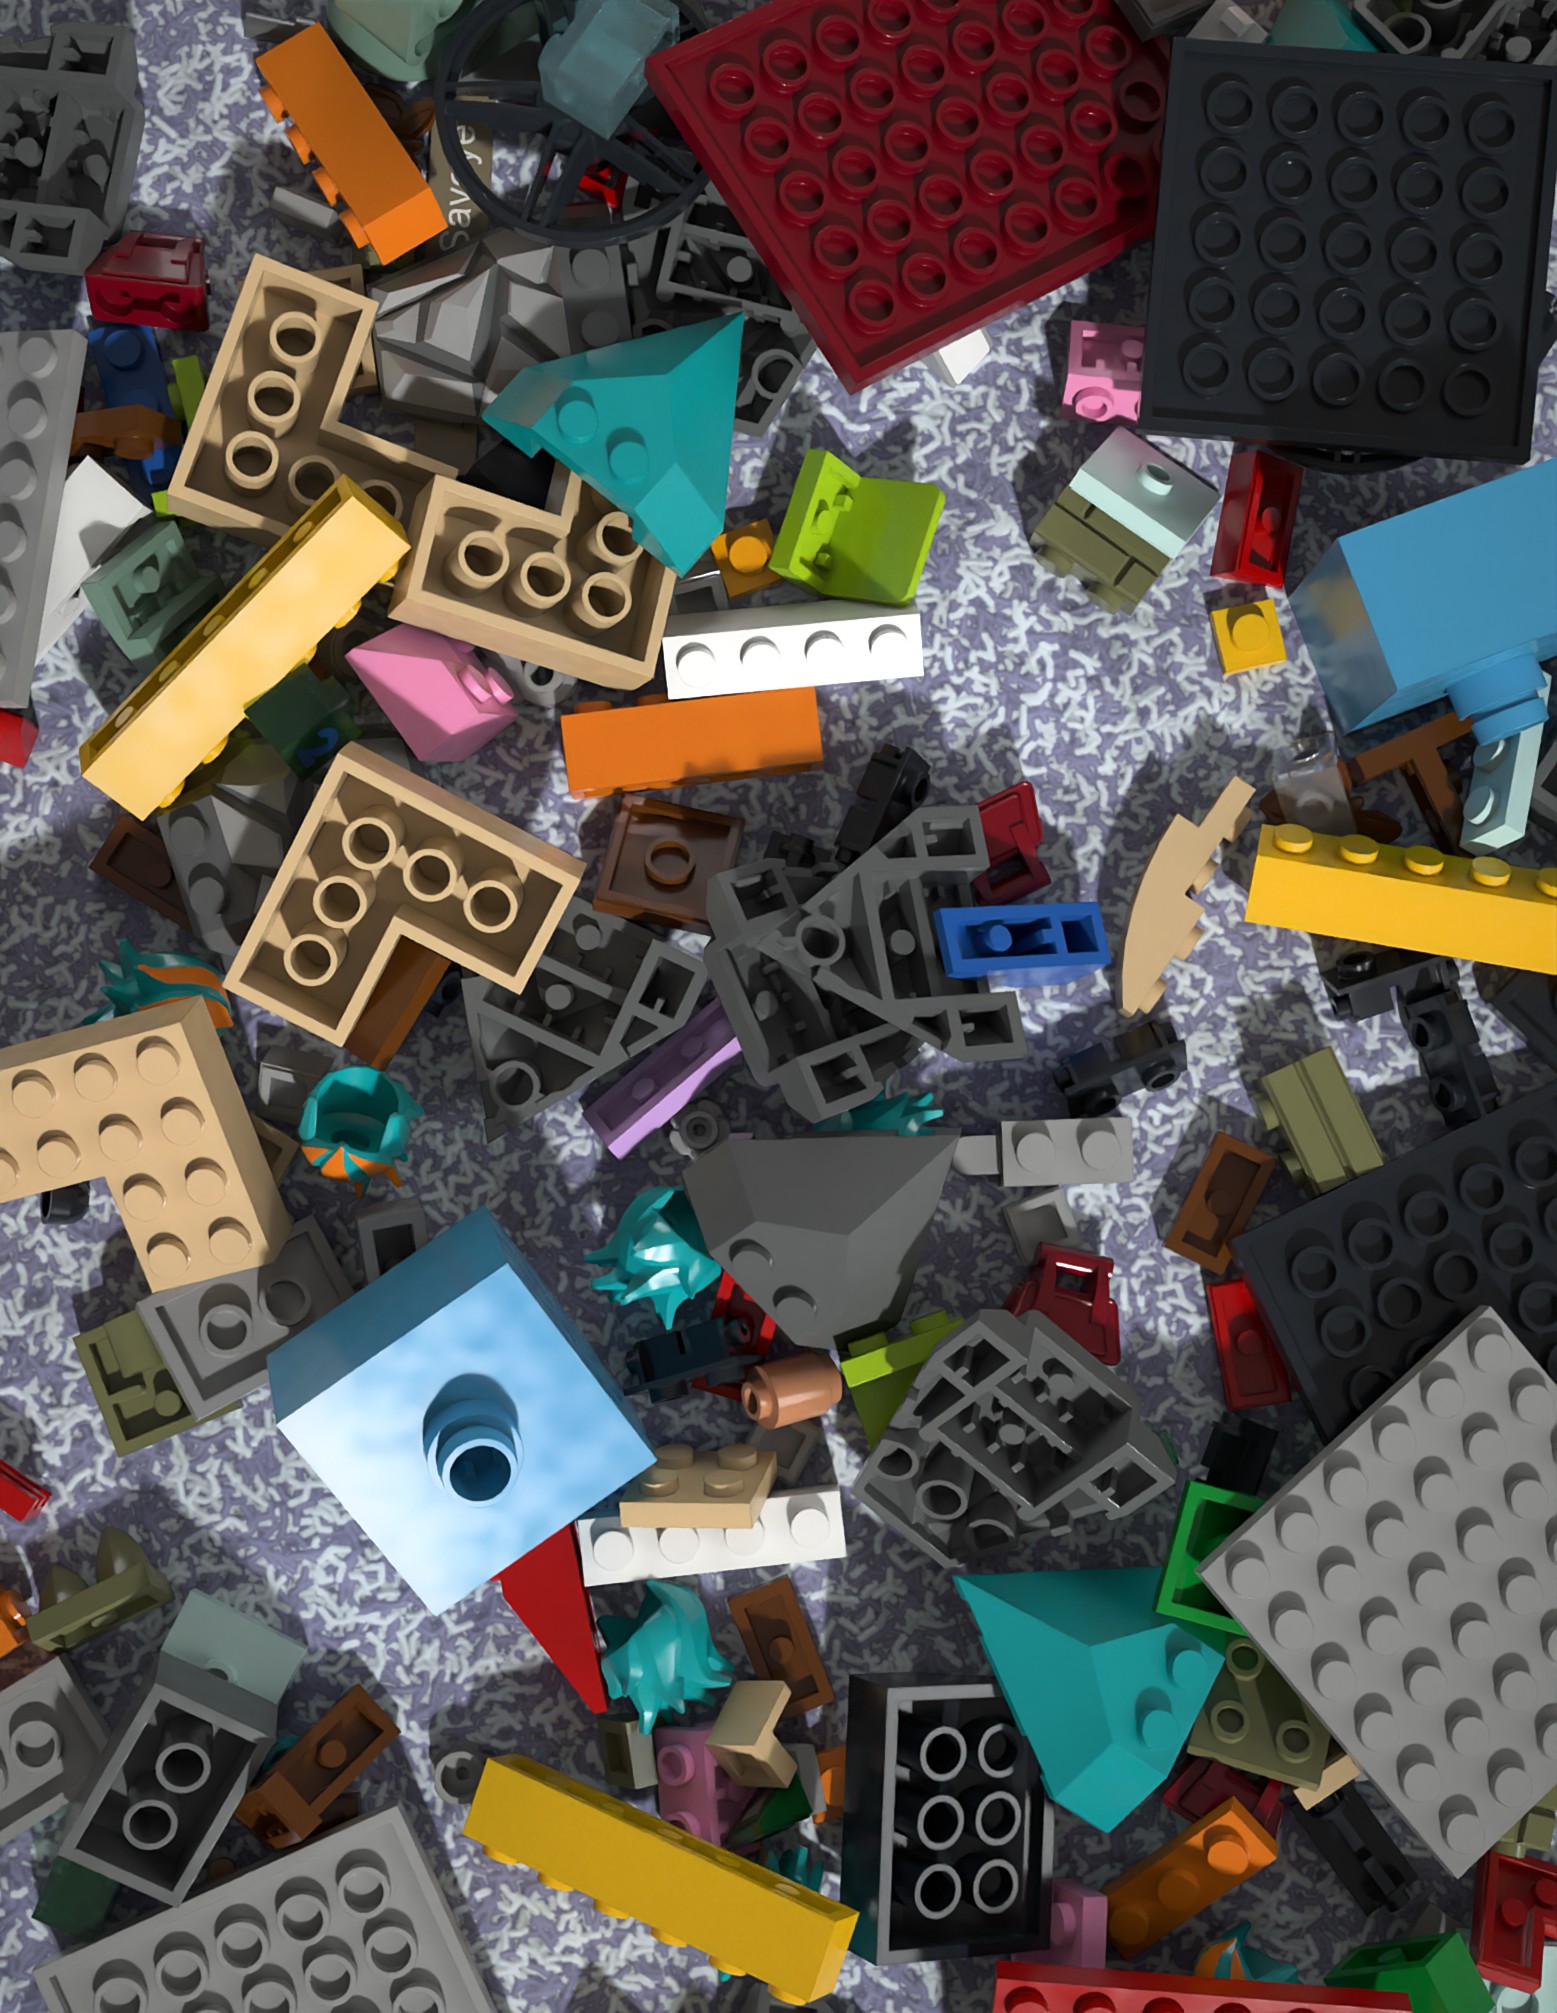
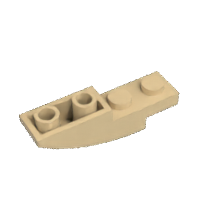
M1236 775L1225 784L1197 826L1178 813L1169 821L1152 849L1139 876L1125 915L1118 947L1115 976L1116 1013L1125 1019L1134 1015L1138 1008L1146 1014L1150 1012L1169 984V982L1160 977L1173 956L1183 962L1205 931L1196 925L1205 908L1184 894L1187 890L1196 895L1201 892L1219 863L1210 858L1223 837L1234 843L1254 814V811L1245 805L1256 789Z

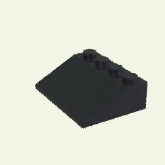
M922 1672L849 1674L839 1903L860 1912L847 1950L875 1966L1050 1950L1055 1801L1050 1799L1039 1775L1043 1771L1028 1737L1022 1736L996 1676Z

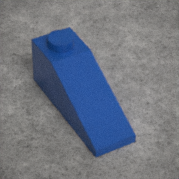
M1098 901L940 908L933 912L946 977L1012 988L1067 985L1112 963Z

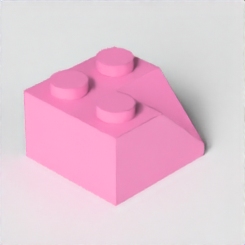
M403 623L353 648L344 656L419 761L462 762L520 717L509 702L514 697L510 686L495 669L491 667L485 669L472 651L477 647L476 645Z

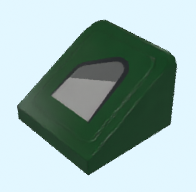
M795 1772L788 1788H757L724 1840L728 1850L733 1849V1851L777 1835L810 1817L809 1814L813 1811L797 1772Z

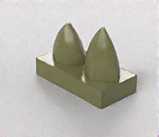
M106 1525L96 1555L95 1573L97 1584L89 1587L72 1570L59 1565H52L41 1587L38 1603L39 1612L26 1618L25 1622L31 1642L59 1656L175 1600L174 1592L166 1575L151 1566L144 1550L133 1537L119 1528Z

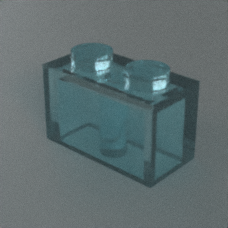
M579 0L575 9V19L563 35L556 33L548 40L539 57L538 68L540 70L544 100L608 140L649 84L643 75L646 58L679 42V7L669 0Z

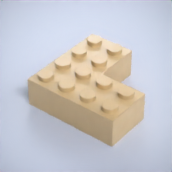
M255 253L167 491V511L271 549L344 473L402 524L407 536L416 496L436 474L456 480L459 469L339 422L369 340L379 302ZM397 573L386 582L381 583L378 580L372 588L392 596Z
M557 458L544 511L436 474L416 496L407 533V539L411 548L406 552V560L397 573L387 617L629 694L653 679L677 574L632 539L633 519Z
M350 741L337 753L221 987L341 1048L360 1018L402 935L520 995L580 883L587 863L369 749Z
M202 995L0 1049V1203L105 1177L152 1293L274 1263L293 1230Z

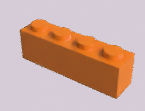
M319 21L254 59L267 83L257 89L262 100L277 124L288 118L292 126L285 129L284 132L302 163L305 165L314 159L319 166L311 174L330 206L332 207L342 201L346 210L338 215L358 249L369 243L384 266L449 227L430 186Z
M815 686L765 690L744 694L733 693L701 696L700 699L675 702V699H669L667 693L652 694L638 698V706L612 709L611 702L594 701L576 705L574 707L575 714L560 716L568 787L574 800L620 795L623 792L636 793L823 770L824 758Z

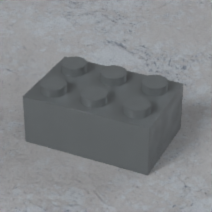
M160 1650L67 1811L56 1854L179 1908L276 1740L278 1705Z

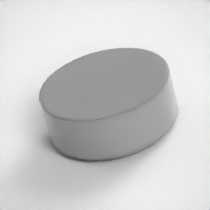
M353 617L341 628L337 629L333 626L317 643L318 659L324 671L337 680L361 681L344 656L353 648L379 636L376 628L369 621Z

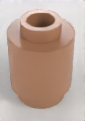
M810 1351L751 1367L747 1373L746 1382L742 1385V1403L751 1419L757 1420L767 1430L775 1429L826 1414L831 1405L837 1404L841 1400V1376L835 1362L827 1354L816 1355Z

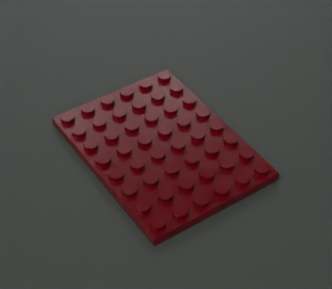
M773 0L646 58L642 70L645 79L850 396L1153 240L1170 43L1164 34L1142 43L1114 0Z

